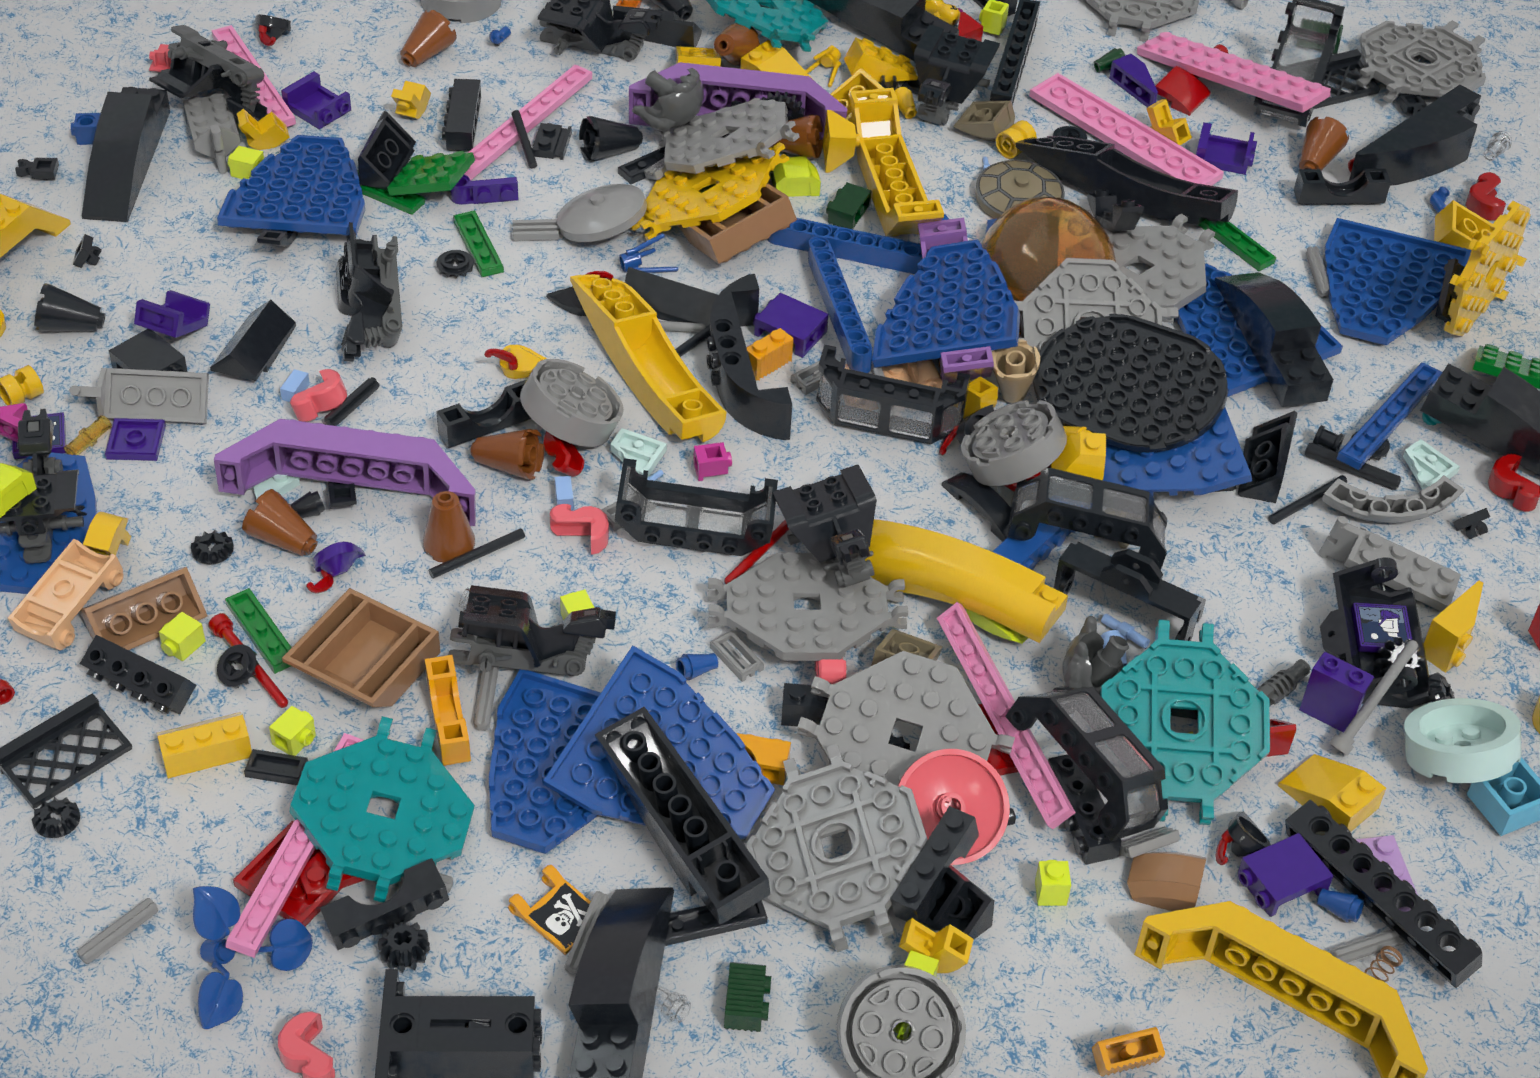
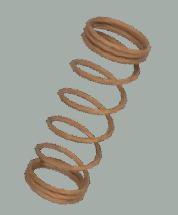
M1384 946L1377 954L1376 960L1371 962L1370 967L1364 973L1371 969L1376 977L1375 979L1382 980L1373 972V969L1379 970L1387 977L1386 980L1382 981L1387 982L1389 978L1386 973H1395L1393 967L1401 965L1403 962L1402 954L1392 946ZM1384 950H1391L1394 953H1396L1398 957L1390 952H1384ZM1384 953L1394 956L1398 962L1389 960ZM1377 961L1381 969L1372 967L1373 963ZM1378 961L1385 962L1393 971H1386L1380 966Z

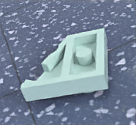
M621 428L611 442V452L622 462L624 458L637 460L636 471L643 475V471L647 470L648 477L667 451V443Z
M1422 439L1405 449L1403 455L1422 490L1437 482L1443 475L1449 479L1458 473L1460 467Z

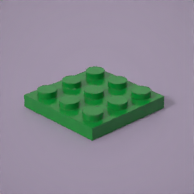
M457 151L449 155L437 153L427 157L423 155L412 157L387 187L389 195L452 190L474 163L473 152L464 153L463 151Z
M1479 345L1472 370L1498 377L1503 367H1505L1535 388L1540 389L1539 358L1529 360L1522 358L1523 355L1515 351L1505 353L1499 351V348L1494 345Z

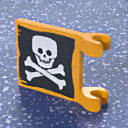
M547 865L542 870L544 874L542 881L553 889L531 908L522 896L514 894L509 898L510 905L508 909L513 915L525 920L566 955L573 946L591 901L567 882L553 865Z

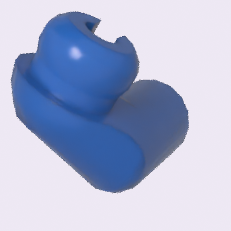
M506 26L500 30H492L489 39L492 43L498 45L511 35V30Z
M1444 186L1440 187L1438 191L1436 190L1430 197V203L1437 213L1446 207L1444 202L1447 200L1446 197L1450 195V191Z

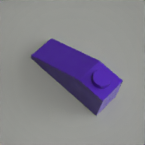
M1131 53L1112 61L1110 80L1147 108L1156 103L1158 91L1144 62Z

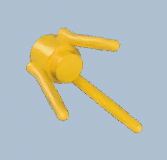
M830 45L826 50L813 57L817 61L805 71L809 73L820 64L824 67H833L828 87H831L837 70L841 66L839 61L841 58L840 51L833 45Z

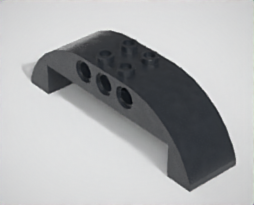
M749 274L729 284L720 292L713 303L710 315V337H707L709 355L706 357L707 367L712 369L711 383L712 386L717 387L721 403L738 423L763 436L779 440H790L792 401L788 387L758 390L741 329L743 326H753V320L759 310L758 282L755 274Z

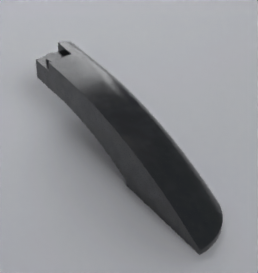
M1047 136V138L1038 139L1032 137L1016 142V148L1066 182L1090 194L1095 193L1097 189H1107L1109 193L1117 196V204H1121L1122 200H1135V203L1144 206L1142 214L1172 221L1179 214H1183L1188 217V221L1185 223L1199 225L1206 219L1212 222H1229L1235 211L1238 190L1193 183L1169 176L1121 153L1114 148L1115 144L1065 136Z

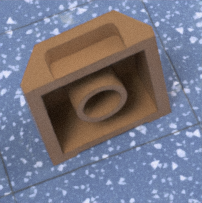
M1149 852L1134 857L1127 881L1132 899L1135 902L1168 911L1194 908L1200 890L1206 857L1179 852Z

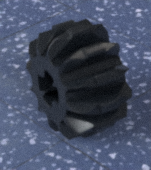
M1396 637L1394 641L1387 640L1384 642L1385 648H1379L1377 651L1383 657L1376 660L1377 664H1383V668L1380 669L1379 673L1385 674L1411 639L1403 641L1402 637ZM1419 646L1405 665L1415 669L1417 673L1422 671V667L1417 662L1424 661L1425 659L1416 654L1421 649Z
M406 919L399 926L393 922L391 930L383 929L382 938L378 941V950H380L379 955L382 963H387L390 969L399 967L402 974L406 967H411L415 971L417 963H425L426 954L430 951L426 930H421L418 922L409 926Z

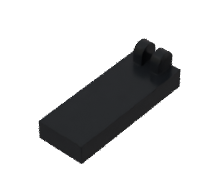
M1456 258L1448 260V263L1444 266L1446 273L1435 317L1445 323L1447 321L1451 322L1450 315H1448L1449 307L1453 298L1457 299L1456 292H1454L1455 285L1449 282L1454 274L1460 276L1465 268L1458 263L1459 260Z

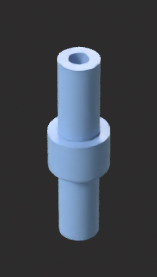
M1108 614L1102 617L1101 623L1113 630L1120 631L1126 641L1131 640L1144 649L1149 645L1150 639L1136 632L1135 628L1127 622H1120Z

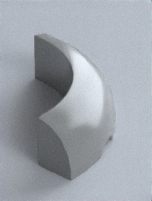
M1443 475L1437 482L1421 490L1418 494L1407 497L1405 495H1385L1383 498L1371 496L1367 491L1353 487L1338 478L1324 493L1322 501L1340 512L1359 519L1382 523H1402L1420 520L1442 511L1452 504L1465 489Z

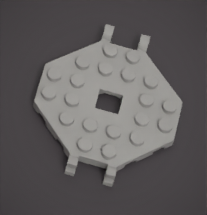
M1085 0L1109 21L1108 36L1115 37L1118 25L1135 26L1141 29L1139 41L1142 42L1148 40L1150 29L1196 14L1199 0Z
M1453 20L1445 26H1435L1434 29L1423 28V24L1406 23V26L1395 25L1394 21H1385L1362 33L1359 42L1365 68L1360 69L1359 73L1363 76L1357 80L1356 84L1365 87L1374 77L1376 81L1387 85L1386 89L1389 92L1384 95L1383 100L1388 103L1393 102L1399 93L1441 97L1458 85L1474 91L1483 86L1486 80L1485 73H1482L1483 65L1481 58L1477 56L1482 51L1479 46L1485 42V38L1478 35L1472 41H1468L1453 32L1459 25ZM1420 55L1433 63H1419L1412 58Z
M755 98L732 107H725L705 115L695 116L687 124L675 128L673 133H670V131L654 130L656 135L662 137V140L658 142L659 145L665 146L664 164L666 169L694 174L704 172V167H712L716 164L718 167L735 163V158H742L747 155L749 158L762 156L763 158L770 159L775 155V152L768 148L781 139L794 142L800 138L799 133H794L791 130L796 124L795 121L788 122L786 103L775 100H760V98ZM726 134H730V135H728V136L725 137V138H721V136H724V135H726Z
M1179 214L1170 226H1136L1134 230L1115 232L1102 228L1073 246V258L1114 260L1120 266L1118 269L1128 278L1131 277L1144 290L1143 293L1152 302L1155 301L1162 308L1178 307L1179 310L1206 292L1204 251L1214 247V243L1209 240L1215 236V232L1206 229L1200 235L1198 241L1185 235L1187 228L1182 225L1188 221V217L1183 214ZM1133 263H1144L1151 266V268L1138 275L1126 268V266Z
M1066 258L1023 301L1014 300L1018 306L1021 318V338L1019 339L1027 341V344L1033 348L1035 346L1038 352L1055 333L1076 324V321L1080 320V318L1083 319L1090 316L1097 318L1109 316V314H1124L1162 325V321L1172 323L1174 318L1179 317L1178 307L1162 308L1155 301L1152 302L1143 293L1144 290L1131 277L1128 278L1118 269L1120 266L1114 260Z
M778 552L728 584H723L717 578H708V589H716L708 590V601L726 599L727 611H724L719 605L709 604V615H715L716 617H708V628L728 626L735 631L740 629L747 634V639L762 648L767 646L774 650L775 656L783 661L842 659L845 657L847 650L852 647L858 648L870 640L871 634L877 630L882 632L887 627L907 629V619L899 617H908V606H897L892 612H888L887 600L904 602L903 592H897V590H905L904 579H897L891 581L889 585H884L870 577L869 580L848 587L838 586L834 575L836 570L830 569L825 571L823 569L824 566L832 564L831 560L820 563L812 553ZM802 598L814 599L820 602L821 610L794 609V601Z
M906 651L899 652L835 684H830L825 679L815 676L811 685V694L829 698L821 723L817 725L815 722L801 717L797 727V734L817 740L821 749L826 754L830 765L831 761L826 747L837 743L844 762L852 764L853 768L865 773L869 771L886 778L889 783L898 785L905 771L915 761L928 753L942 749H960L972 752L987 761L991 748L1010 754L1015 737L1009 735H996L957 667ZM896 721L921 727L922 732L915 752L888 744Z
M836 743L826 747L831 765L800 774L794 758L783 761L788 777L782 788L783 793L776 803H772L761 820V827L755 836L752 835L746 847L769 878L770 895L763 900L829 929L832 942L835 944L837 952L849 949L842 926L875 916L883 937L894 934L887 912L892 905L890 898L928 839L912 789L903 785L899 787L889 783L886 778L869 771L865 773L853 768L852 764L844 762L842 753ZM848 830L853 846L852 850L847 854L832 859L826 858L821 839Z

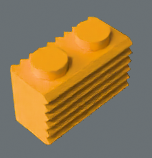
M781 328L772 331L767 336L746 347L755 380L760 381V378H764L767 374H771L774 370L785 366V363L788 364V361L792 362L793 337Z
M1157 1027L1101 1040L1092 1047L1098 1073L1102 1077L1106 1074H1115L1118 1071L1121 1073L1123 1070L1139 1068L1141 1065L1157 1063L1165 1055Z

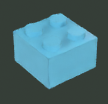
M1522 757L1520 762H1515L1512 765V771L1492 780L1471 783L1467 796L1500 836L1540 821V778Z

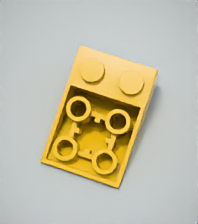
M855 37L844 58L851 75H854L862 68L878 83L882 75H885V82H891L893 76H896L897 81L918 79L915 68L911 65L908 57L901 54L899 56L894 55L890 49L881 46V48L876 47L872 41L866 38L861 40Z

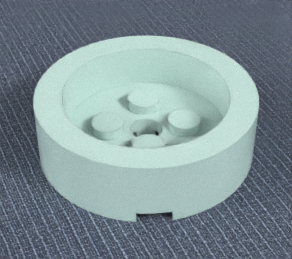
M1454 698L1431 702L1410 713L1404 723L1406 760L1416 772L1432 778L1434 774L1447 777V782L1451 783L1483 782L1512 771V765L1521 760V723L1519 718L1510 709L1491 701Z

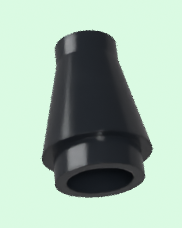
M309 491L290 504L301 518L320 515V512L325 510L318 491L313 493Z

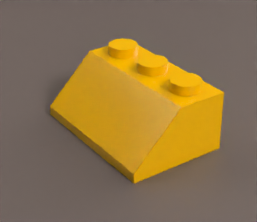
M241 712L157 732L168 779L247 759L252 752L249 734Z

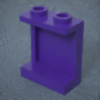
M315 71L281 90L282 99L291 112L319 130L351 111L350 94L345 91L338 96L321 86L320 74Z
M1203 122L1196 155L1222 171L1246 175L1247 167H1252L1257 146V141L1253 140L1255 133L1250 132L1248 141L1211 135L1212 124Z
M169 290L166 292L165 304L163 305L144 299L138 300L136 302L134 324L177 338L208 326L210 303Z
M779 293L773 300L771 299L761 313L756 314L753 320V325L755 326L754 335L760 337L765 330L771 333L781 328L793 337V343H795L794 354L803 358L826 334L829 314L783 293Z
M1324 652L1312 668L1299 711L1344 732L1360 710L1366 691L1372 683L1374 676Z
M1299 833L1243 857L1237 873L1240 883L1248 888L1255 897L1257 905L1264 909L1269 917L1276 915L1280 905L1311 891H1314L1319 897L1323 888L1329 890L1333 879V874Z

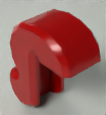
M1491 172L1481 174L1478 177L1477 183L1471 186L1465 204L1467 209L1488 221L1497 220L1500 215H1503L1506 206L1505 201L1495 197L1497 192L1494 188L1501 183L1498 175Z
M546 431L543 442L545 452L549 456L556 458L552 463V467L556 471L571 477L579 475L584 468L585 460L574 444L561 440Z
M1516 454L1501 456L1496 460L1489 476V489L1501 498L1513 499V506L1518 510L1528 512L1534 510L1540 498V486L1516 473L1522 456Z

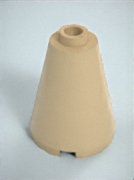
M1018 339L1017 347L992 351L993 372L1003 399L1009 403L1024 400L1040 367L1038 349L1035 346L1033 348L1028 345L1027 341Z

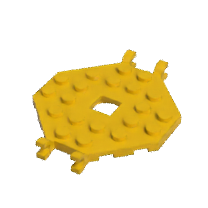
M779 142L773 148H768L775 152V155L770 159L763 158L762 156L749 158L747 155L742 158H735V163L718 167L717 164L712 167H704L705 171L697 174L666 171L664 173L665 176L655 182L646 199L647 209L644 216L630 229L635 231L639 227L644 230L650 227V231L644 234L645 239L650 240L662 231L671 230L673 225H682L683 228L698 226L703 220H711L712 223L727 219L759 200L762 195L761 188L766 187L770 179L769 172L773 171L776 165L790 160L785 154L779 156L780 151L785 149L784 144ZM717 184L703 193L699 192L700 189L708 185Z
M1512 200L1507 207V210H1509L1508 214L1500 215L1492 224L1490 230L1493 232L1491 234L1483 235L1479 241L1472 239L1468 248L1474 251L1460 276L1454 274L1449 282L1455 285L1454 292H1456L1457 299L1453 298L1448 311L1451 322H1446L1444 331L1458 336L1467 334L1481 313H1485L1490 302L1495 297L1502 300L1506 299L1509 292L1503 290L1506 285L1505 277L1508 272L1511 273L1516 265L1523 267L1527 260L1518 255V252L1524 241L1523 234L1531 216V208Z

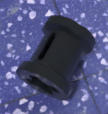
M1321 425L1314 437L1313 443L1338 452L1345 434L1340 433L1338 435L1326 430L1325 426Z

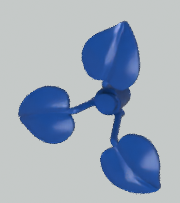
M199 886L193 888V922L197 933L202 938L207 939L201 945L200 955L205 962L212 963L213 969H218L221 972L209 973L203 979L199 989L198 1012L200 1023L203 1029H211L235 1017L243 1003V991L240 983L229 979V972L222 966V964L230 962L236 951L226 948L227 939L223 938L230 934L228 927L234 926L239 921L240 907L237 899L230 892L214 886ZM283 919L277 922L270 932L271 946H261L258 952H272L271 963L274 968L282 971L294 970L301 966L310 955L313 944L312 935L301 922L294 919Z

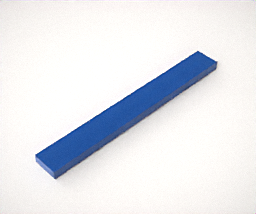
M1421 362L1339 451L1337 460L1359 470L1429 393L1442 374V371Z

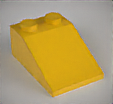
M770 40L765 41L741 57L740 69L810 77L785 48H774Z
M676 46V64L681 62L721 67V57L715 48Z
M861 68L835 89L831 95L847 108V120L853 123L850 91L884 89V87Z
M1453 200L1435 216L1434 241L1470 249L1472 254L1474 250L1468 248L1472 239L1479 241L1483 235L1491 234L1493 232L1490 230L1492 223Z
M1480 580L1432 619L1423 643L1426 660L1445 673L1453 666L1458 667L1466 657L1464 651L1473 639L1471 633L1475 625L1483 588V582Z
M1313 754L1278 783V787L1302 806L1310 799L1317 806H1324L1331 814L1332 819L1338 824H1344L1350 832L1379 809L1386 791L1385 786L1364 770Z

